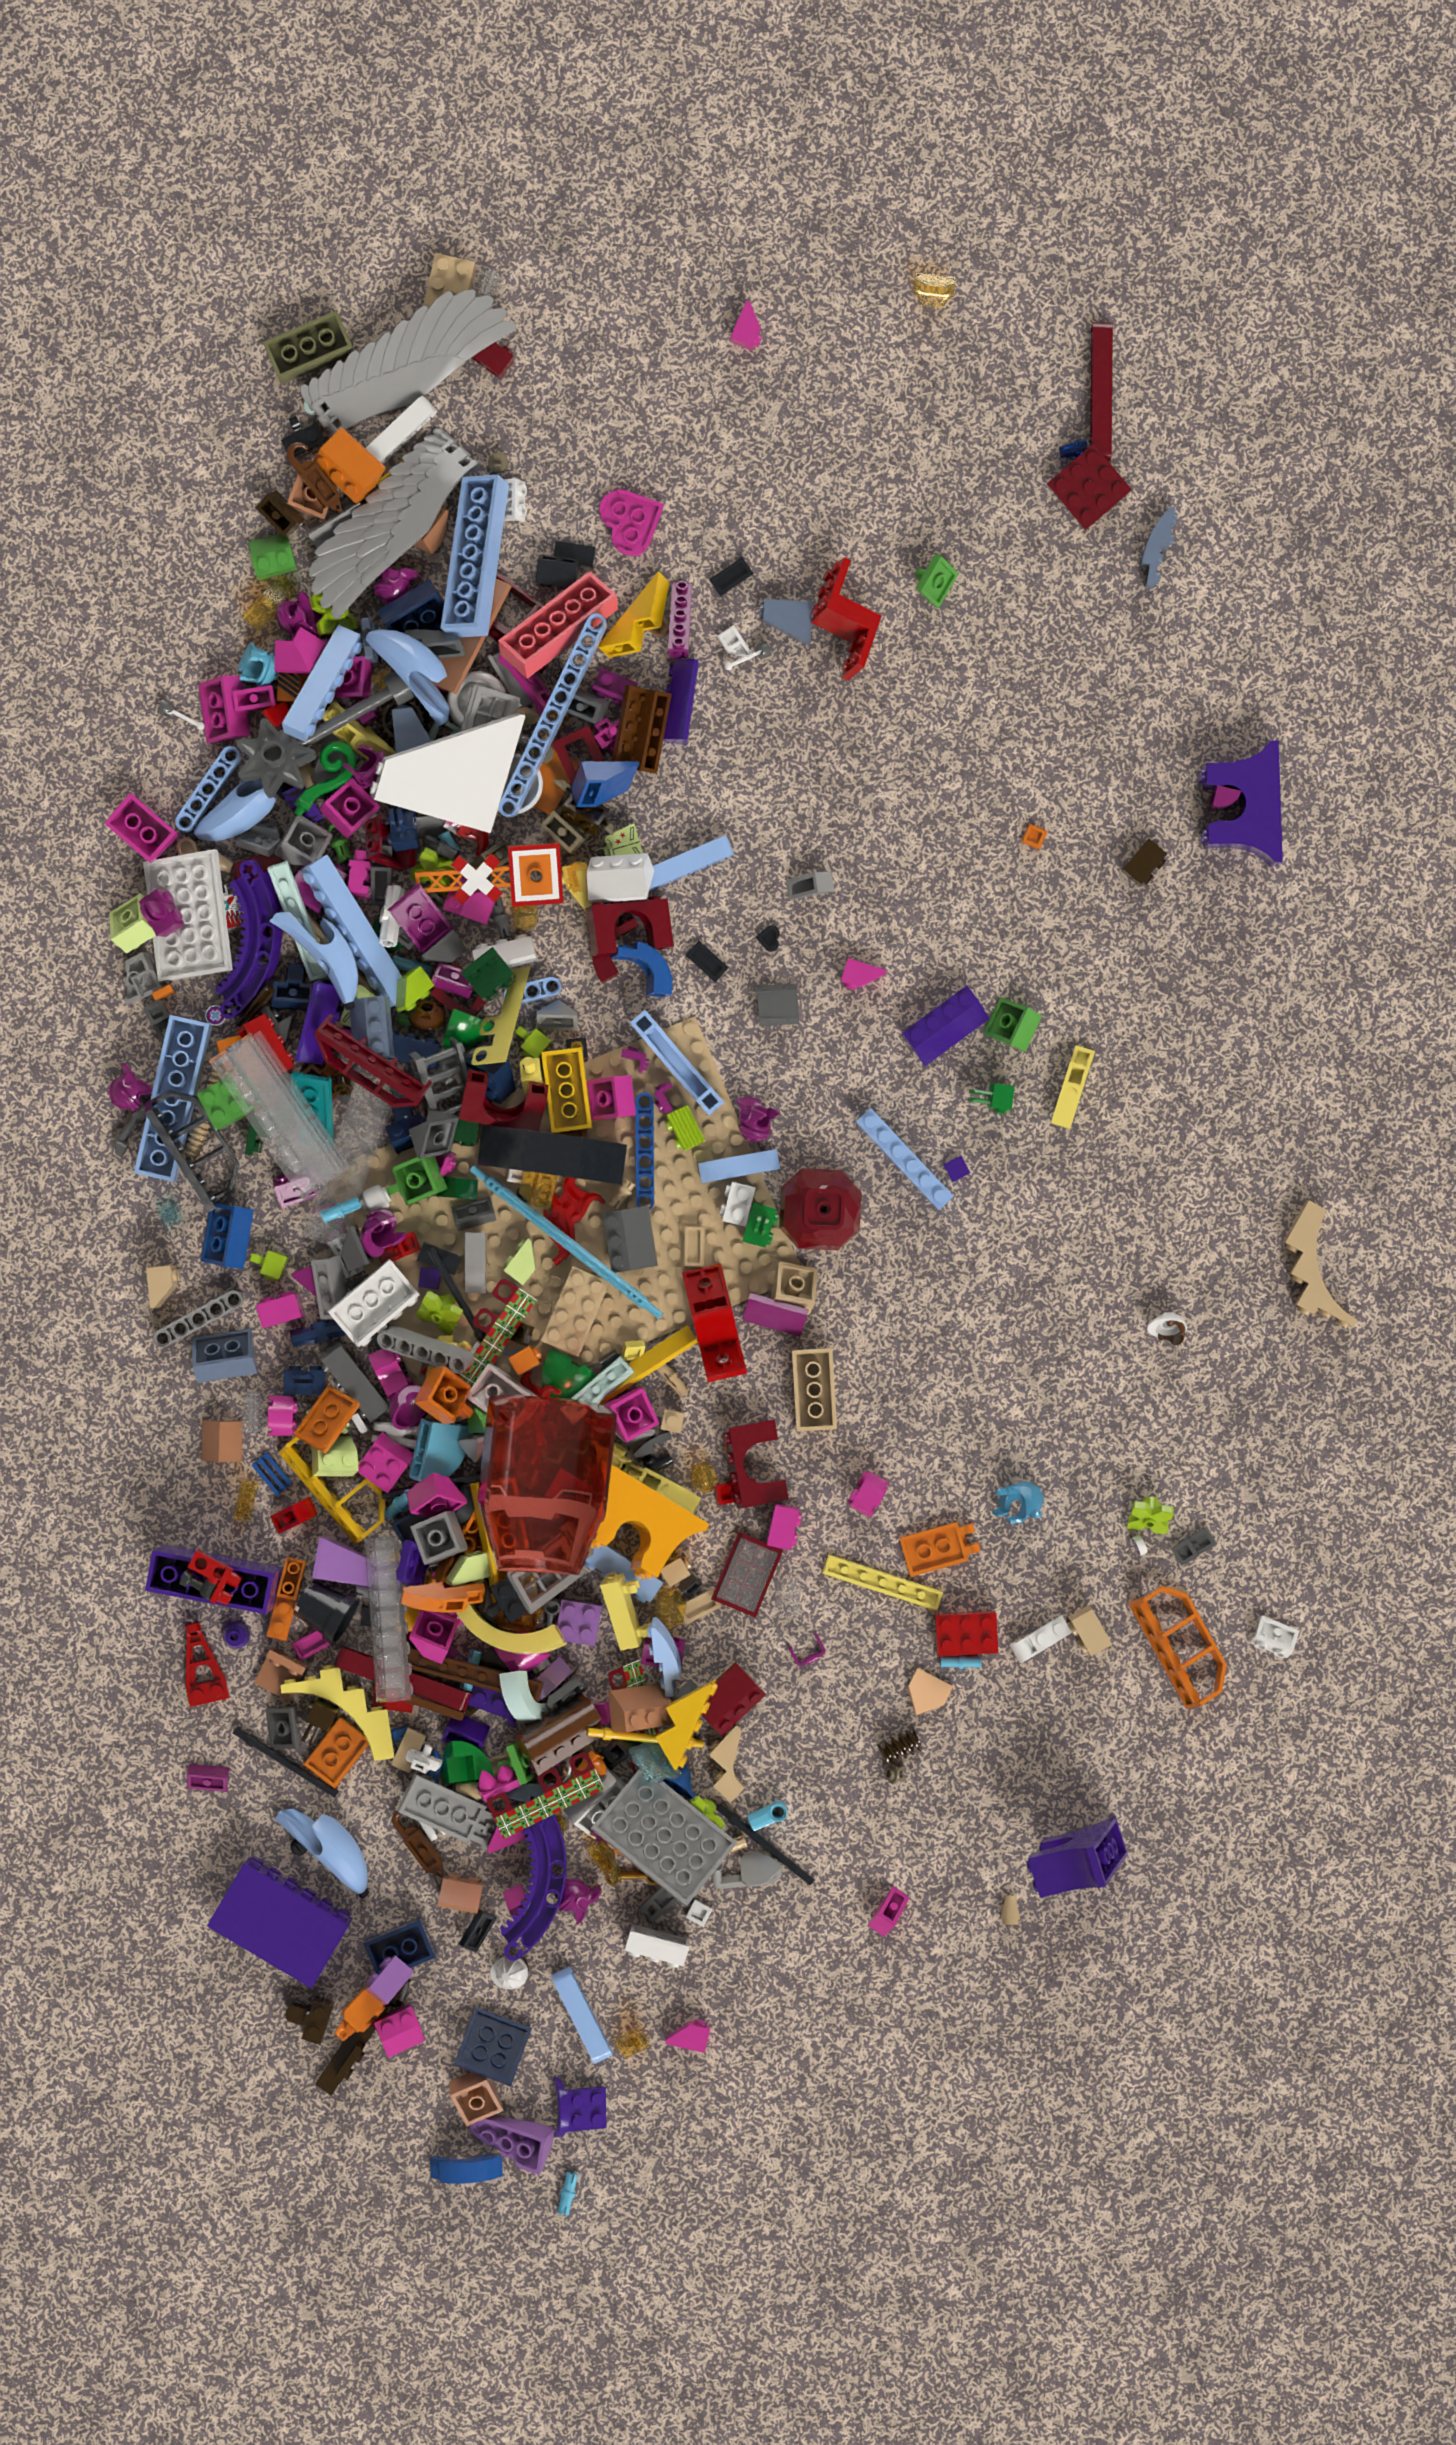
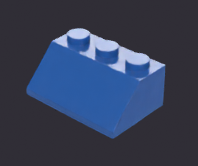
M215 1203L216 1208L208 1213L200 1262L244 1269L254 1209Z

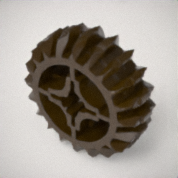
M416 698L414 702L411 699L402 704L413 707L418 712L415 714L425 731H429L430 728L424 725V723L431 722L429 718H424L429 715V712L422 711L425 709L423 704L418 706L420 703L419 699ZM389 700L387 701L388 706L380 705L384 712H377V715L382 717L376 719V723L382 724L377 727V730H384L380 736L382 738L388 736L386 740L388 744L394 740L393 746L396 747L395 736L389 731L390 728H394L393 719L387 723V718L391 710L398 705L395 701L391 702Z

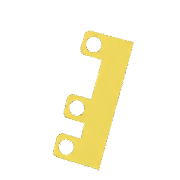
M530 967L511 969L516 975L514 978L515 983L506 990L500 1016L484 1018L479 1031L480 1035L495 1034L492 1046L476 1048L471 1061L472 1065L506 1062ZM490 1020L494 1021L493 1029L484 1031L485 1023ZM485 1050L487 1052L485 1059L477 1061V1053Z

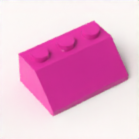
M220 676L198 684L206 743L233 741L250 736L247 712H235L232 691L244 690L239 676Z
M132 793L125 798L104 823L149 863H152L166 852L180 836Z

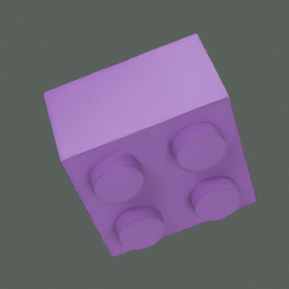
M562 1598L557 1626L566 1642L595 1646L602 1604Z
M397 1956L386 1957L379 1966L381 1969L379 1973H373L366 1981L368 1986L365 1990L383 2005L388 2004L414 1973Z

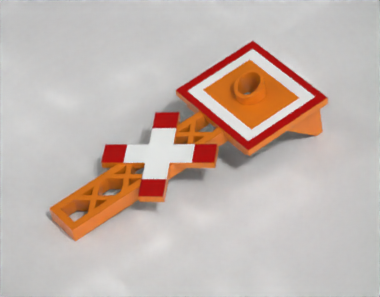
M560 843L508 846L509 865L497 866L501 861L492 853L489 854L478 868L472 867L459 855L451 864L455 869L415 872L416 885L420 884V877L428 876L433 882L429 887H423L426 893L457 891L453 897L462 905L476 889L482 891L495 903L503 894L498 889L500 887H511L512 907L561 904L564 901ZM537 870L541 872V878L539 880L531 879L530 874L532 871ZM504 871L510 872L509 882H505L500 877ZM489 874L494 876L491 881L486 879ZM444 875H449L453 879L449 886H444L439 882ZM462 876L468 879L465 883L459 880Z

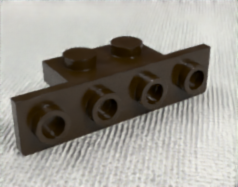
M371 2024L364 2032L353 2033L343 2041L316 2081V2086L332 2096L343 2079H349L354 2071L351 2067L355 2062L359 2064L365 2055L363 2049L376 2030L374 2025Z

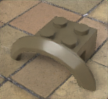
M553 781L569 796L572 794L571 786L566 781ZM562 805L556 812L553 811L540 826L569 853L574 854L591 834L584 832L581 828L560 816L563 808ZM605 818L601 825L607 832L613 835V825Z

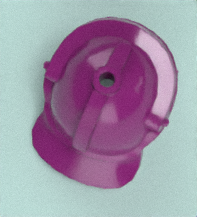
M389 566L381 573L382 579L373 585L374 595L380 596L379 600L388 605L409 592L411 586H413L412 582L421 580L420 574L407 568H403L400 571L393 570Z
M300 591L297 601L284 600L277 607L276 619L280 629L283 628L290 634H295L302 627L306 631H311L316 636H319L316 624L322 615L311 608L309 597L304 591Z
M360 745L357 747V750L366 755L369 760L363 763L357 772L346 763L343 764V767L355 776L358 785L366 789L371 787L373 782H376L378 776L376 768L378 762L382 763L385 754L382 751L376 753L372 748Z
M120 1063L122 1073L111 1082L109 1097L111 1103L122 1110L129 1108L133 1112L136 1109H140L138 1106L141 1104L139 1096L152 1094L153 1089L143 1080L136 1079L134 1073L125 1063Z
M737 1098L735 1102L740 1107L738 1111V1125L744 1139L752 1142L766 1140L772 1133L771 1120L775 1119L781 1112L775 1108L767 1109L763 1107L761 1101L756 1098Z
M376 1209L366 1215L367 1219L361 1229V1242L369 1255L379 1257L383 1254L385 1248L390 1245L395 1246L405 1239V1232L394 1233L397 1218L390 1211Z
M566 1879L558 1911L566 1912L572 1910L576 1924L579 1925L586 1915L588 1905L594 1903L599 1898L602 1892L600 1884L590 1887V1885H585L580 1879ZM555 1893V1899L558 1901V1895Z

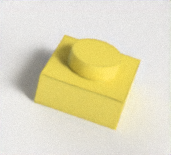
M644 1340L624 1342L621 1357L625 1361H632L643 1355L646 1347Z

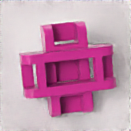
M605 718L594 725L593 729L596 733L594 739L600 746L601 751L607 748L613 755L614 745L612 744L615 743L616 727H618L619 720L611 724L609 719Z

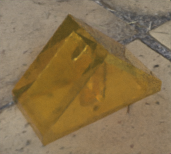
M639 2024L613 2042L624 2058L650 2047V2039Z

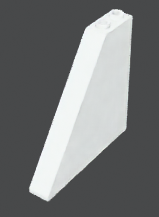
M515 713L384 757L382 763L378 762L376 768L377 780L372 783L370 788L372 798L387 804L491 833L525 715Z

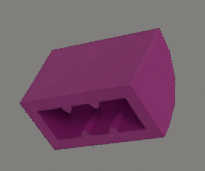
M1217 786L1212 790L1208 810L1222 811L1227 809L1238 799L1241 791Z

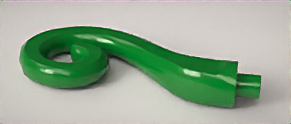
M333 741L322 748L319 761L325 770L334 772L342 767L340 759L333 763L328 760V755L331 752L339 751L345 755L346 764L355 771L357 759L353 748L349 744L342 741ZM344 768L337 777L305 789L294 803L297 807L294 814L301 817L304 811L309 812L314 801L319 796L341 787L349 781L353 774Z

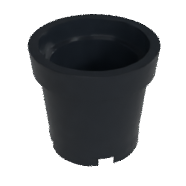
M313 1580L312 1583L314 1585L312 1587L307 1586L296 1604L299 1607L298 1612L294 1610L293 1615L322 1634V1638L328 1643L334 1645L349 1626L358 1609L360 1600L349 1594L345 1596Z

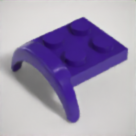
M404 1540L400 1552L399 1567L396 1570V1580L406 1587L425 1585V1575L430 1564L424 1565L416 1543Z
M533 1671L527 1673V1678H532ZM474 1686L468 1705L506 1718L508 1726L515 1728L517 1720L510 1713L503 1694Z
M559 2077L553 2078L557 2099L555 2138L563 2137L566 2132L607 2128L606 2087L597 2086L565 2090Z

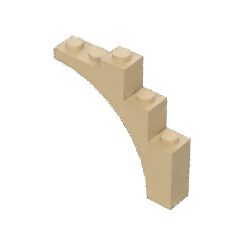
M1306 1200L1283 1241L1287 1245V1250L1295 1254L1297 1251L1300 1252L1288 1274L1292 1275L1291 1279L1301 1285L1303 1282L1306 1283L1294 1305L1298 1306L1297 1311L1306 1316L1309 1313L1315 1314L1317 1309H1320L1319 1314L1328 1319L1330 1316L1336 1318L1338 1325L1346 1329L1348 1326L1354 1327L1358 1320L1345 1312L1332 1298L1325 1287L1319 1271L1317 1238L1321 1222L1327 1210L1310 1200Z

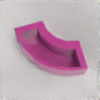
M382 1348L368 1355L373 1370L390 1401L393 1395L401 1388L415 1385L411 1376H406L400 1364L402 1361L400 1354Z

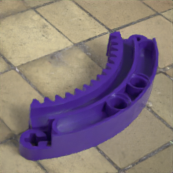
M255 860L243 861L239 867L241 877L233 880L229 886L230 889L235 888L233 896H239L236 903L242 904L238 911L244 912L240 919L245 920L241 924L245 928V931L241 932L245 939L240 940L244 946L238 948L242 953L236 955L239 959L233 962L236 967H232L231 973L225 975L226 979H222L221 984L215 986L217 994H222L225 999L220 1006V1013L226 1019H232L240 1015L261 990L269 984L275 972L282 946L283 930L269 922L275 913L281 912L278 895L269 873L263 872ZM252 865L253 868L251 869V872L248 873V866ZM255 875H259V877L251 880V878H254ZM269 926L272 928V935L268 933ZM264 955H267L268 963L264 961ZM238 1005V1007L232 1009V1013L227 1012L229 1006Z
M555 1814L543 1819L542 1822L539 1821L525 1828L522 1834H529L525 1841L532 1843L528 1846V1849L534 1851L529 1854V1857L535 1858L534 1861L530 1862V1865L535 1868L530 1870V1873L534 1875V1877H530L528 1880L533 1883V1885L527 1886L530 1893H525L524 1896L527 1900L521 1901L524 1908L518 1907L516 1910L519 1915L515 1913L512 1915L514 1921L508 1919L506 1921L507 1926L503 1924L500 1926L501 1934L508 1942L504 1949V1954L511 1961L521 1958L541 1939L553 1921L562 1901L567 1875V1853L563 1833ZM554 1864L562 1865V1874L555 1875L552 1872ZM551 1892L558 1895V1901L554 1904L547 1901V1895ZM521 1937L522 1945L528 1949L523 1952V1948L517 1951L518 1956H510L508 1954L510 1951L509 1947L515 1948L520 1945L516 1941Z

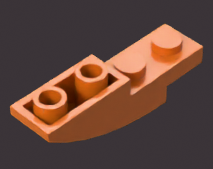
M286 1557L266 1635L269 1638L287 1642L294 1618L293 1612L296 1610L306 1561Z
M442 1582L408 1586L402 1589L400 1602L415 1609L431 1612L466 1611L467 1604L483 1602L486 1589L483 1583L444 1588Z

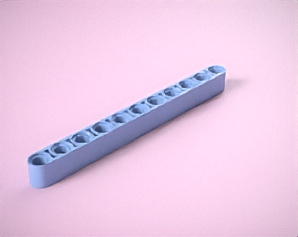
M598 613L591 614L588 617L499 803V811L503 816L514 817L521 809L604 635L607 621ZM596 618L602 620V625L598 629L592 627V622ZM586 637L593 638V644L590 647H584L583 645ZM578 655L584 657V663L580 666H576L574 662ZM567 675H575L576 679L573 684L566 683ZM561 692H565L567 695L563 703L557 701V695ZM551 711H557L558 713L555 721H549L548 714ZM543 729L549 731V736L545 740H541L539 737V733ZM538 747L540 749L539 757L532 758L531 750ZM530 766L531 774L524 777L522 775L523 767ZM517 784H521L523 788L522 793L519 795H515L513 792V788ZM511 802L514 805V810L507 814L504 807L507 803Z

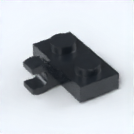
M296 416L289 419L295 433L281 440L286 452L288 447L295 442H301L308 447V450H304L301 447L294 450L295 457L326 443L317 423L302 430Z
M507 1577L489 1587L496 1602L485 1608L488 1616L494 1617L502 1610L508 1622L512 1623L527 1613L525 1606Z

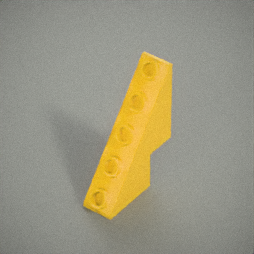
M660 572L654 575L598 645V648L608 658L640 652L644 631L661 628L670 582Z
M716 1679L671 1702L666 1707L674 1724L660 1731L655 1738L674 1770H677L678 1767L683 1768L687 1761L686 1751L687 1749L691 1750L695 1742V1738H692L694 1732H698L703 1723L700 1720L702 1713L706 1714L710 1706V1702L707 1701L710 1695L713 1696L718 1687L715 1684Z

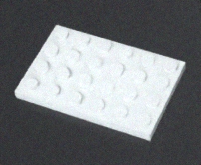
M212 849L156 859L152 863L148 861L143 862L147 895L156 889L169 891L174 898L173 902L176 908L182 913V920L185 924L167 937L156 935L153 937L158 982L232 971L218 850Z

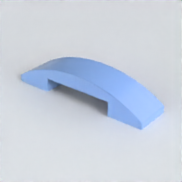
M777 1149L698 1163L701 1183L778 1170L780 1169Z

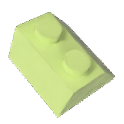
M141 893L109 913L111 941L125 953L138 948L142 943L156 935L151 925L148 924L141 913L139 900L144 898Z
M338 1436L326 1454L311 1446L313 1476H353L358 1471L357 1449L351 1436Z

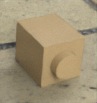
M665 1409L661 1430L681 1433L685 1412Z
M680 1556L664 1565L661 1573L669 1587L690 1576L689 1570L692 1567L687 1558L683 1560Z

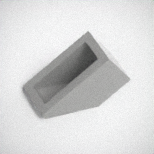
M831 871L815 872L786 880L789 900L835 891Z

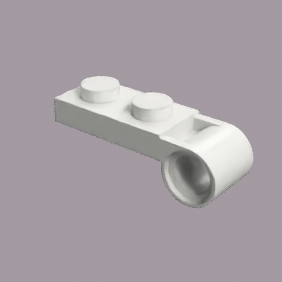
M1060 1615L1027 1636L1019 1638L1018 1642H1012L1009 1646L1019 1663H1022L1072 1632L1063 1616Z

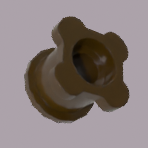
M336 1070V1073L331 1076V1079L335 1081L333 1091L338 1095L346 1096L353 1091L351 1079Z

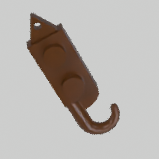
M301 442L291 444L287 450V458L299 474V477L324 508L328 507L337 512H342L339 497L341 494L317 463L308 460L300 464L294 456L296 448L301 447L304 450H308V447Z
M396 1810L392 1816V1824L402 1837L404 1844L426 1873L430 1872L443 1878L442 1862L444 1859L421 1828L410 1826L405 1829L399 1821L401 1813Z

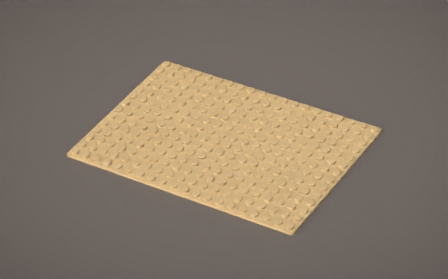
M694 1017L665 1028L663 1031L724 1101V1104L710 1116L707 1115L643 1039L634 1041L584 1063L587 1081L631 1075L634 1103L636 1097L643 1092L649 1093L653 1097L654 1206L650 1210L658 1266L616 1272V1274L649 1299L652 1305L664 1313L659 1320L646 1309H641L610 1284L579 1357L541 1341L572 1266L598 1277L601 1276L572 1253L566 1260L564 1259L556 1266L552 1259L559 1254V1249L549 1238V1235L484 1185L485 1183L470 1172L471 1168L476 1165L488 1176H493L516 1195L518 1188L525 1185L507 1181L509 1169L477 1165L482 1126L485 1124L480 1123L478 1143H473V1147L461 1146V1142L453 1141L451 1152L457 1154L454 1160L456 1165L452 1172L447 1173L443 1177L478 1180L477 1200L491 1197L496 1221L458 1231L451 1207L476 1200L437 1197L434 1194L406 1206L399 1192L390 1195L392 1201L389 1202V1208L386 1210L390 1211L397 1218L394 1233L405 1232V1234L414 1231L420 1247H422L423 1242H427L463 1256L457 1274H450L474 1317L481 1308H487L494 1314L501 1315L507 1305L492 1295V1291L501 1279L508 1280L537 1300L522 1321V1323L534 1327L528 1346L537 1347L543 1356L540 1358V1364L526 1371H532L530 1379L537 1386L542 1387V1372L549 1349L571 1357L572 1361L579 1365L589 1367L599 1363L598 1359L614 1349L618 1354L622 1353L623 1345L626 1341L644 1340V1343L693 1323L682 1272L702 1267L684 1266V1226H705L704 1267L721 1263L731 1306L748 1300L750 1293L760 1295L770 1291L779 1261L800 1265L789 1238L779 1228V1217L776 1226L772 1225L770 1233H774L771 1245L767 1244L766 1248L742 1242L746 1227L722 1221L723 1217L719 1216L722 1204L726 1205L728 1197L724 1196L726 1187L731 1185L732 1182L755 1187L751 1208L754 1202L776 1209L761 1173L701 1183L698 1163L751 1154L752 1150L748 1141L744 1139L739 1130L738 1117L699 1024ZM628 1046L639 1048L640 1053L647 1054L646 1059H650L647 1071L643 1070V1074H638L640 1062L621 1058L622 1049H627ZM664 1082L667 1085L672 1083L673 1088L663 1093L673 1109L672 1112L688 1105L706 1142L685 1152L682 1148L678 1150L673 1140L676 1138L673 1130L669 1132L665 1120L668 1119L665 1111L660 1112L655 1104L658 1101L654 1095V1092L657 1091V1086ZM523 1089L513 1092L501 1104L495 1101L490 1103L500 1108H513L522 1103L525 1093ZM648 1096L640 1097L639 1105L641 1107H648L650 1105V1098ZM548 1103L545 1105L539 1132L551 1133ZM635 1116L592 1121L593 1129H586L589 1139L627 1145L622 1182L626 1178L633 1182L635 1187L631 1190L633 1193L631 1196L628 1195L620 1210L638 1208L636 1205ZM642 1116L639 1119L641 1127L646 1128L650 1125L649 1117ZM642 1136L639 1139V1145L643 1148H647L651 1143L650 1138L647 1136ZM390 1144L326 1171L325 1177L336 1203L339 1202L341 1204L355 1197L362 1200L363 1191L378 1184L381 1187L385 1186L387 1188L396 1184L391 1168L416 1158L417 1154L414 1147L397 1154ZM643 1156L639 1160V1165L642 1168H647L651 1164V1160L647 1156ZM542 1174L528 1184L534 1189L535 1196L530 1202L526 1203L542 1216L544 1207L547 1208L548 1213H551L553 1208L551 1203L552 1195L556 1192L557 1198L562 1196L563 1183L567 1177ZM644 1176L640 1179L639 1184L642 1188H648L651 1185V1180L649 1177ZM576 1178L575 1184L579 1189L587 1193H598L605 1199L606 1203L602 1204L599 1201H593L582 1220L575 1222V1242L611 1269L603 1213L618 1211L609 1202L617 1192L619 1184ZM642 1197L639 1204L641 1207H650L651 1200L649 1197ZM361 1205L360 1209L346 1214L344 1222L347 1229L349 1230V1227L352 1225H358L361 1232L367 1219L366 1215L370 1211H365ZM465 1232L486 1233V1293H465ZM529 1238L533 1241L536 1270L525 1285H522L504 1271L506 1268L504 1263L510 1255L514 1257L517 1254L518 1250L516 1247L519 1243ZM420 1251L394 1261L393 1264L420 1295L417 1297L418 1301L411 1307L407 1306L402 1310L403 1313L396 1320L391 1319L388 1322L389 1326H398L437 1339V1336H450L442 1332L434 1321L425 1322L416 1317L420 1306L423 1304V1298L428 1291L438 1296L443 1293L453 1296L442 1276L440 1275L439 1290L419 1288L420 1268H436L416 1261ZM371 1256L373 1263L363 1266L366 1274L370 1275L382 1265L379 1257ZM704 1283L701 1286L706 1287L710 1283ZM502 1285L498 1289V1294L506 1298L511 1294V1288L508 1285ZM462 1313L451 1334L453 1335V1342L467 1341L472 1347H474L476 1342L481 1344L474 1337V1331ZM486 1313L481 1314L478 1319L479 1324L488 1326L491 1323V1316ZM509 1340L507 1352H514V1349H517L518 1353L528 1346ZM503 1349L493 1365L520 1383L524 1373L518 1376L509 1360V1357L513 1355H504ZM401 1355L414 1384L422 1386L426 1376L421 1372L419 1376L412 1373L406 1365L405 1356ZM423 1362L422 1369L427 1367L429 1364ZM466 1398L465 1404L470 1408H474V1403ZM429 1413L426 1415L427 1419L437 1420ZM459 1416L455 1422L461 1421L463 1418Z

